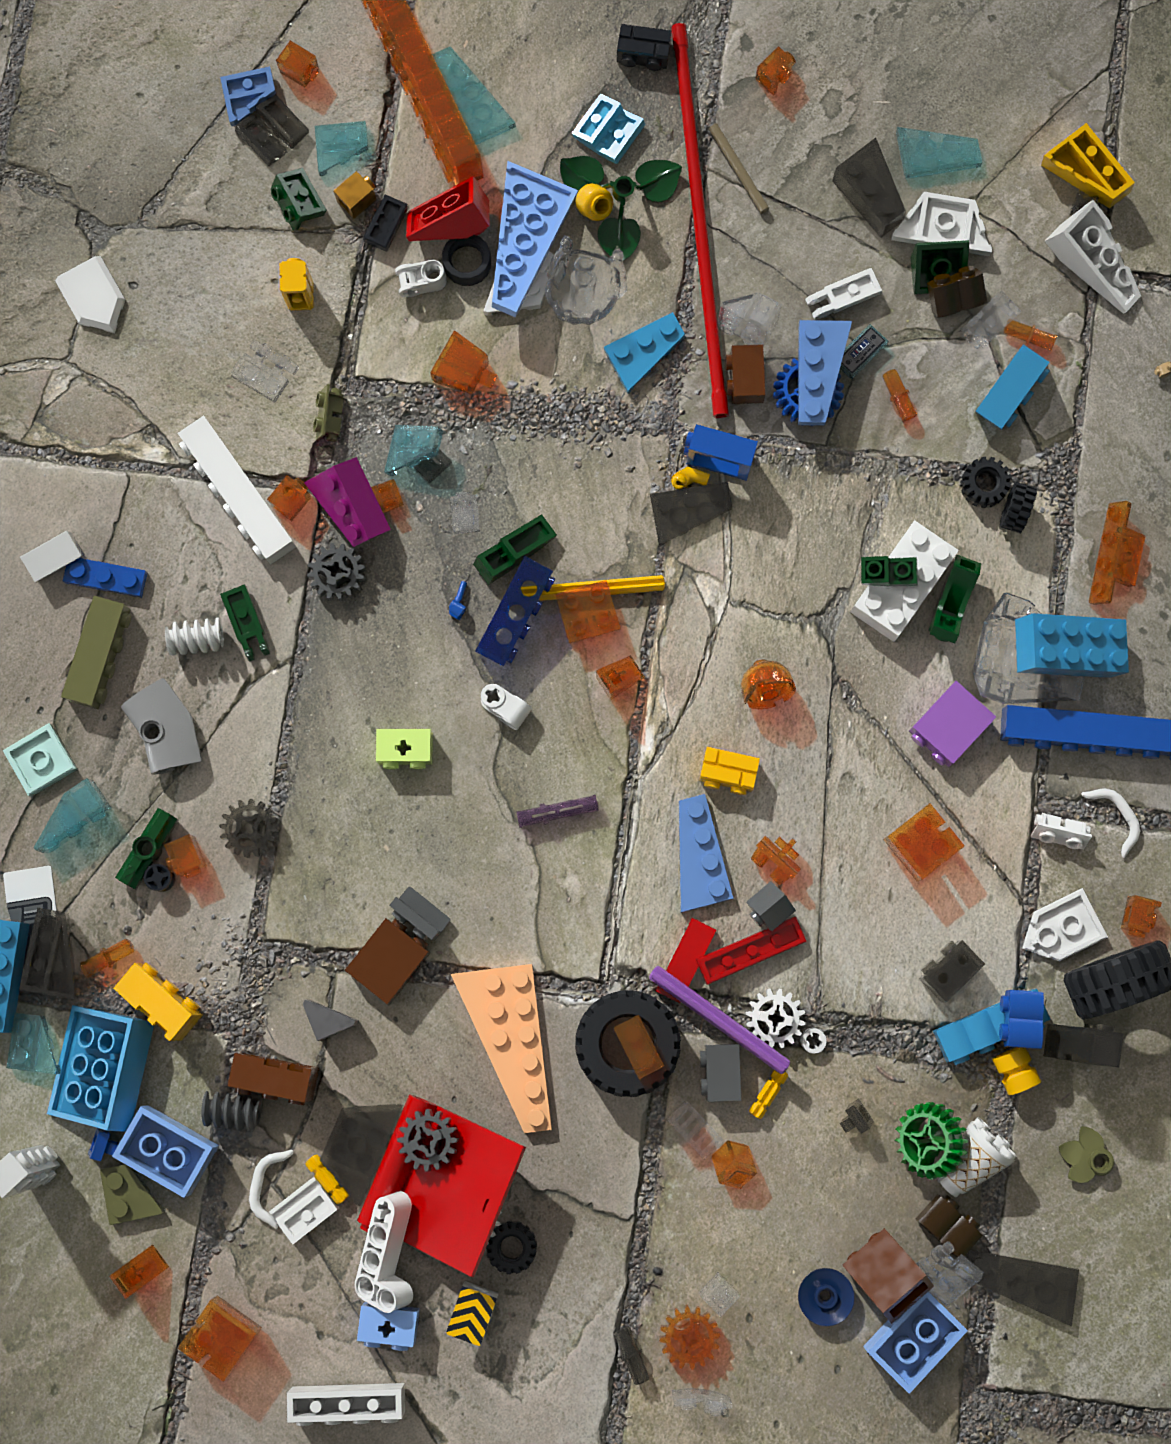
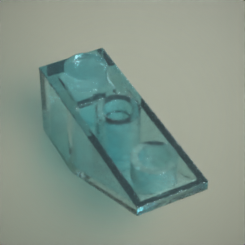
M86 778L64 793L34 846L36 851L42 853L53 852L61 846L60 842L68 836L72 838L80 834L84 830V825L90 821L93 823L106 816L105 811L110 809L111 806L93 780Z

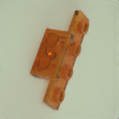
M1129 501L1114 502L1108 505L1091 586L1090 604L1111 603L1115 582L1127 587L1136 585L1145 535L1127 528L1132 505Z

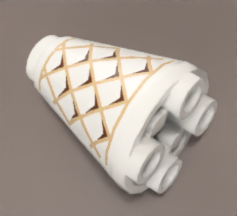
M979 1117L970 1122L963 1134V1138L969 1140L967 1144H963V1148L968 1153L960 1156L964 1163L956 1166L957 1171L955 1173L948 1174L946 1178L940 1181L941 1185L954 1197H958L960 1193L965 1194L1007 1168L1017 1157L1010 1149V1143L1000 1134L995 1137L990 1133V1127Z

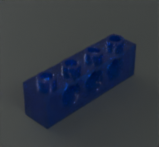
M524 556L475 652L502 666H505L506 662L510 664L513 662L518 652V649L514 648L518 639H525L531 627L527 624L531 614L537 616L543 604L539 600L543 591L549 593L556 579L552 577L553 570ZM526 581H532L537 586V592L531 597H527L522 593V585ZM513 605H521L524 608L525 614L521 620H513L510 617L509 610ZM502 628H506L512 633V640L508 644H502L497 639V633Z

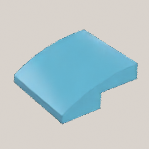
M600 94L574 129L572 135L592 151L618 164L644 128L645 122L643 118L624 110L621 103Z

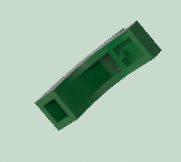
M956 554L938 598L928 630L930 635H933L936 639L942 642L956 643L960 633L962 618L979 578L982 563Z

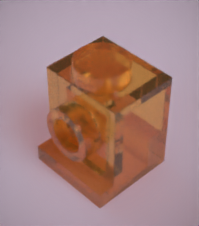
M778 46L757 66L755 79L774 96L777 93L778 84H784L792 75L791 69L796 60L788 51L784 52Z
M1137 895L1128 896L1121 928L1129 930L1128 935L1145 939L1146 933H1149L1150 929H1153L1156 924L1157 914L1154 913L1155 908H1160L1162 902Z

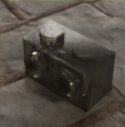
M951 940L941 949L940 952L943 955L936 962L932 959L921 969L924 974L919 979L941 1002H947L985 965L963 940H959L956 943Z

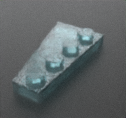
M451 46L427 56L428 62L469 147L516 127L515 121Z

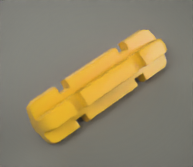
M775 1070L773 1071L771 1080H767L757 1096V1102H754L750 1107V1114L758 1119L763 1118L767 1111L766 1107H770L781 1089L780 1085L784 1084L787 1080L788 1074L786 1072L780 1074Z
M313 1155L306 1161V1167L310 1172L315 1173L314 1177L325 1191L332 1194L330 1197L336 1204H341L348 1198V1192L344 1187L339 1186L340 1182L327 1166H323L324 1162L318 1155Z

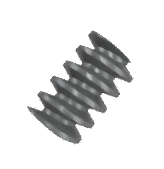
M206 1091L201 1107L202 1123L208 1127L213 1121L215 1128H220L224 1123L225 1128L228 1130L232 1129L235 1124L237 1131H242L246 1125L247 1131L253 1132L261 1117L263 1099L259 1098L257 1104L253 1105L252 1097L249 1096L246 1103L243 1104L241 1095H237L235 1101L231 1102V1096L227 1093L224 1100L221 1101L219 1092L215 1093L213 1099H209V1092Z

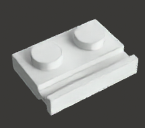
M313 1177L270 1210L269 1213L275 1218L276 1223L293 1245L339 1208L318 1180Z

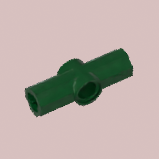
M157 808L141 836L133 842L132 851L115 878L137 890L144 879L145 871L161 856L162 848L179 819ZM151 842L153 850L149 855L144 856L142 847L145 843Z

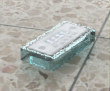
M869 324L845 348L840 369L852 380L889 341Z

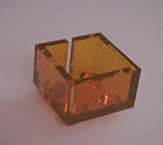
M931 803L923 807L883 839L917 882L923 880L941 866V863L947 861L965 847L950 827L941 832L937 829L945 821Z
M217 1295L209 1301L196 1320L197 1323L192 1326L177 1349L197 1363L203 1360L207 1354L211 1356L205 1362L203 1368L224 1382L231 1375L262 1327Z

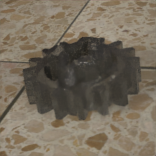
M249 799L248 805L239 800L238 808L229 806L230 815L222 814V817L227 821L226 824L219 825V828L225 830V833L220 835V838L229 840L225 847L227 849L235 847L233 854L237 856L243 851L245 858H249L251 852L255 856L260 857V849L268 852L270 848L267 844L269 842L276 843L277 841L272 835L273 833H279V829L273 827V824L278 822V818H270L273 810L271 808L264 810L265 803L261 801L255 806V800ZM256 811L258 814L250 817L244 815L243 812ZM234 821H236V831L232 833V826ZM247 823L253 825L252 834L246 832L247 828L245 825ZM266 824V834L265 836H263L262 829L263 826ZM246 840H251L256 845L242 846L240 844Z

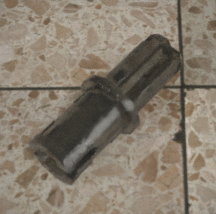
M630 1325L613 1332L623 1355L621 1360H625L634 1384L640 1385L647 1382L649 1375L640 1355L642 1349H638Z

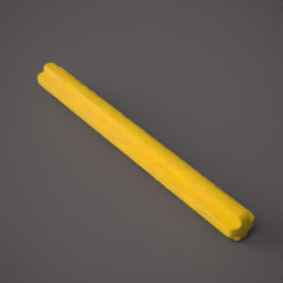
M660 575L508 588L507 596L509 603L663 591L665 589V580Z

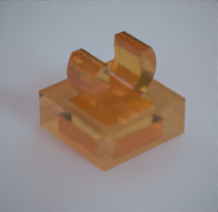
M394 479L371 487L383 513L404 505Z

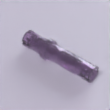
M594 794L550 805L541 803L539 804L540 807L516 811L519 828H522L523 826L538 823L547 825L552 820L599 811L596 795ZM583 805L580 808L560 812V809ZM555 811L552 814L532 818V815Z

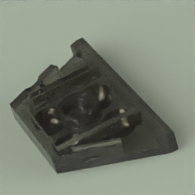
M403 1104L343 1107L340 1111L320 1161L335 1176L336 1181L341 1187H344L358 1206H361L400 1116Z

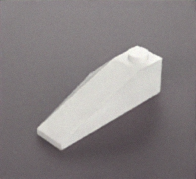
M1092 200L1059 225L1045 242L1064 265L1124 314L1141 297V294L1130 268L1124 265L1119 252L1122 249L1119 243L1115 244L1110 232L1112 225L1095 201Z

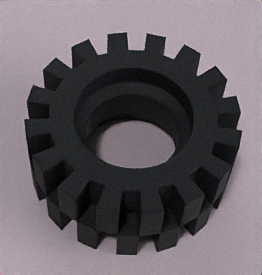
M981 457L980 460L976 459L971 465L969 464L963 473L960 486H963L961 492L962 495H967L965 499L968 502L970 500L974 502L972 505L977 507L980 504L981 508H986L988 505L993 507L996 503L999 504L1009 492L1012 477L1011 474H1007L1009 471L1008 467L1003 468L1001 466L1003 464L1001 460L997 463L994 461V457H990L989 460H986V457ZM987 473L993 476L996 482L995 488L988 492L979 489L976 484L978 475Z
M1019 482L1013 484L1001 514L999 524L1001 528L1022 533L1034 507L1037 488Z
M507 1221L494 1228L493 1231L496 1236L490 1237L489 1244L486 1246L487 1258L491 1261L490 1264L493 1267L495 1266L497 1271H503L509 1275L511 1273H521V1271L529 1268L537 1252V1241L530 1228L519 1221ZM507 1237H516L522 1243V1253L516 1258H508L501 1251V1243Z

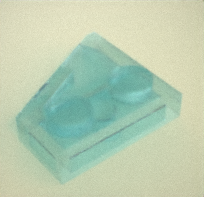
M366 121L315 126L319 176L328 174L327 170L339 163L343 165L350 161L353 156L360 155L369 149Z
M395 425L384 473L394 476L397 475V470L405 466L412 468L422 460H429L437 456L444 430L438 426Z
M23 1013L14 1014L6 1068L60 1074V1065H56L52 1052L54 1045L48 1035L49 1028L45 1016Z

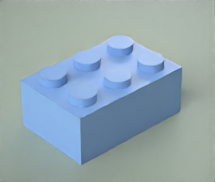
M145 1105L140 1106L112 1157L181 1197L186 1198L192 1195L219 1145L153 1107Z
M927 1292L892 1324L887 1320L863 1347L910 1394L968 1330Z

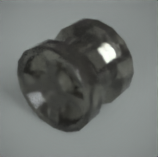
M1079 190L1069 215L1072 216L1092 200L1097 204L1099 197L1095 195L1087 196L1084 191Z

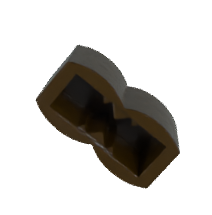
M973 266L963 267L952 276H949V274L937 275L934 277V280L927 283L932 313L938 318L953 315L962 310L976 308L987 303L983 273Z
M937 1194L916 1217V1220L955 1258L961 1261L983 1236L978 1231L980 1225L968 1214L964 1218L957 1211L960 1206L950 1196L946 1195L943 1198Z

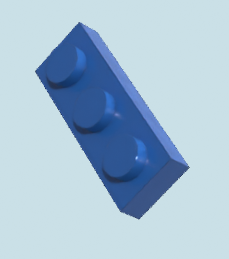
M79 558L66 565L62 581L65 584L142 598L148 572L146 570Z

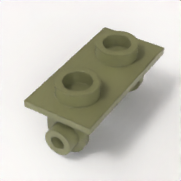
M327 384L321 391H318L315 405L319 407L318 417H315L313 423V432H316L315 441H319L323 436H327V441L336 442L337 437H340L341 418L333 417L332 413L342 414L344 395L342 390L338 388H332L329 391L330 384Z

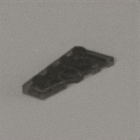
M972 1249L965 1255L963 1278L1072 1327L1079 1269Z

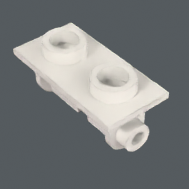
M1046 813L1036 814L1034 825L1037 826L1032 832L1031 838L1039 839L1045 843L1053 842L1065 845L1071 849L1083 850L1092 838L1090 834L1091 827L1086 826L1084 822L1066 819L1064 827L1060 826L1061 817Z

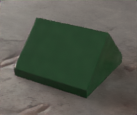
M969 240L916 243L910 257L914 294H929L927 283L934 280L935 276L940 274L952 276L958 273L959 269L968 266Z

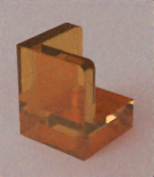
M727 1140L712 1155L719 1184L741 1189L757 1174L750 1148L747 1145Z

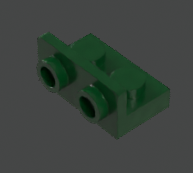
M303 168L276 174L271 186V195L274 201H277L285 221L290 224L293 231L298 230L303 221L325 215L327 210Z

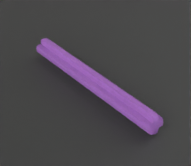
M656 966L649 976L650 980L775 1071L783 1074L789 1067L790 1060L660 966Z

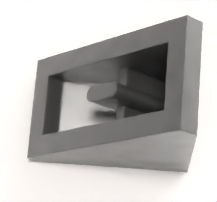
M305 999L303 1002V1007L317 1041L331 1037L358 1024L359 1020L314 1001Z

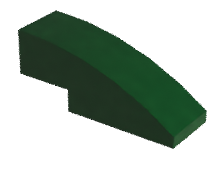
M541 514L501 538L498 544L479 554L473 565L489 585L530 558L552 541L557 534Z

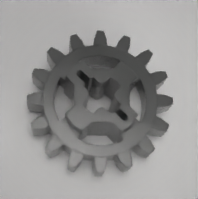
M331 543L330 550L328 551L323 546L320 547L322 554L319 556L314 553L312 556L316 562L308 563V567L313 570V572L307 574L309 579L314 580L310 584L313 589L319 588L317 593L320 597L327 593L329 601H332L334 596H337L339 601H343L344 594L352 598L351 591L353 589L361 590L357 584L358 581L365 582V577L360 573L366 571L364 565H358L363 561L361 556H355L356 551L354 548L346 551V546L343 543L339 549H336L334 543ZM346 558L352 562L354 570L346 567ZM340 568L342 573H337L336 577H334L331 572H335ZM320 574L328 578L327 586L321 582ZM349 582L346 586L340 588L341 585Z
M426 1109L425 1116H423L421 1111H416V1119L407 1117L405 1120L408 1123V1127H400L399 1129L404 1133V1137L397 1139V1142L404 1143V1147L399 1150V1153H407L408 1156L405 1162L415 1161L414 1169L416 1170L424 1165L425 1171H431L432 1164L436 1170L441 1169V1161L450 1163L451 1159L448 1154L457 1153V1150L452 1145L459 1142V1138L453 1137V1133L458 1129L457 1127H449L452 1120L450 1117L442 1120L443 1112L437 1111L434 1116L432 1109ZM428 1121L437 1123L442 1129H433ZM416 1128L417 1133L414 1140L411 1141L412 1133ZM432 1135L433 1140L430 1142V1145H424L423 1140L427 1139V1136ZM446 1139L445 1147H444L443 1151L441 1152V1151H440L441 1144H442L443 1140ZM419 1150L424 1152L429 1160L419 1157L415 1152Z

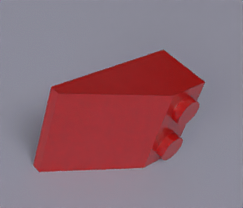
M474 176L409 210L407 213L406 231L408 241L469 238L474 234L479 235L490 226L489 199Z

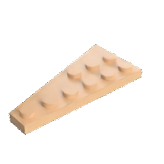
M532 964L451 974L523 1132L552 1130Z

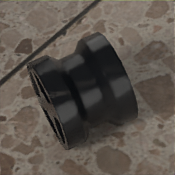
M162 864L151 865L144 874L146 886L158 892L170 890L176 880L173 870Z

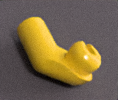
M685 467L672 476V486L675 489H683L693 482L707 486L710 474L692 467Z

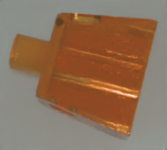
M453 331L430 372L433 382L469 394L474 392L478 383L491 389L497 379V374L486 369L489 364L488 355L456 331Z

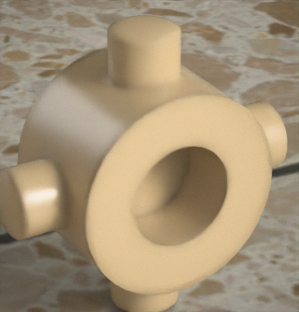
M1171 362L1157 366L1154 371L1155 375H1158L1159 378L1171 375Z

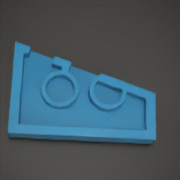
M672 312L604 346V351L627 394L634 389V386L642 378H645L651 372V369L661 359H664L685 338V333Z

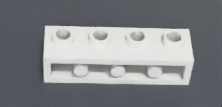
M39 1145L9 1152L0 1160V1197L5 1198L35 1189L41 1184L44 1186L57 1175L54 1171L60 1166L56 1160L58 1156L55 1151L49 1146Z
M405 1383L294 1386L287 1392V1423H296L297 1426L312 1425L313 1422L337 1425L341 1424L342 1421L366 1424L370 1420H381L382 1423L398 1422V1419H402L405 1414Z

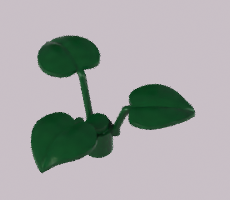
M577 156L562 158L560 161V174L563 184L578 190V192L587 184L599 185L604 178V170L601 163L593 157ZM650 160L641 164L635 172V179L640 185H637L628 176H620L615 182L610 181L608 184L600 185L605 189L612 188L614 199L620 202L618 219L608 218L604 220L599 226L597 233L601 248L615 262H622L629 258L636 250L641 236L637 221L634 219L623 220L625 202L631 199L634 189L638 191L643 190L644 196L652 202L659 203L668 200L676 190L682 171L681 165L667 160Z

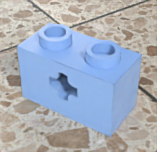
M364 1302L360 1311L357 1341L364 1342L366 1347L379 1348L381 1344L392 1345L391 1349L407 1351L408 1347H414L416 1343L420 1308L403 1307L393 1312L385 1313ZM386 1321H390V1326L395 1327L390 1334L386 1333V1328L381 1327L384 1326Z

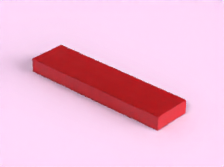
M794 916L783 921L772 932L766 928L699 957L696 961L706 985H709L807 941L797 917Z

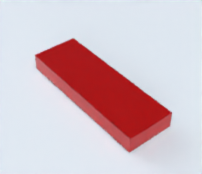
M692 918L666 971L689 987L699 967L696 959L705 955L716 929ZM657 987L656 992L681 1003L663 988Z

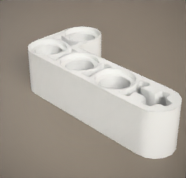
M402 1191L380 1197L376 1201L355 1280L357 1295L362 1300L385 1313L403 1308L413 1300V1290L410 1284L395 1275L412 1208L410 1197Z

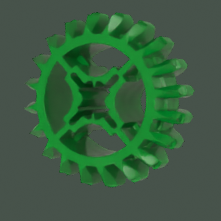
M934 1102L916 1104L914 1108L908 1109L906 1111L907 1116H902L899 1119L903 1126H898L895 1129L900 1133V1137H897L894 1141L900 1143L901 1146L896 1152L899 1154L903 1153L904 1155L901 1163L909 1164L908 1171L917 1172V1177H927L930 1180L937 1179L938 1177L946 1178L948 1174L955 1173L957 1171L956 1166L964 1163L960 1156L968 1153L963 1148V1144H967L969 1140L962 1136V1133L967 1129L959 1127L962 1119L953 1117L954 1110L946 1109L945 1105L935 1104ZM928 1118V1123L924 1124L922 1131H919L921 1124ZM944 1151L941 1159L934 1163L935 1157H938L939 1152Z

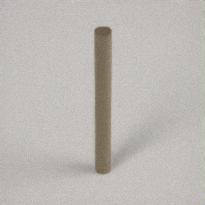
M713 124L709 128L713 138L760 214L767 212L769 206L718 124Z

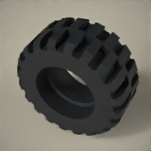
M1160 940L1150 942L1067 972L1064 975L1063 981L1077 1016L1083 1020L1091 1019L1169 992L1171 990V956L1166 944Z
M622 990L601 997L587 1009L576 1031L575 1050L578 1063L591 1083L600 1090L614 1096L631 1098L648 1094L667 1081L671 1073L674 1072L680 1057L681 1037L675 1018L664 1004L655 997L643 992ZM622 1017H634L643 1021L651 1030L654 1038V1048L649 1060L641 1067L632 1070H623L613 1066L606 1059L602 1050V1036L605 1029L614 1020Z

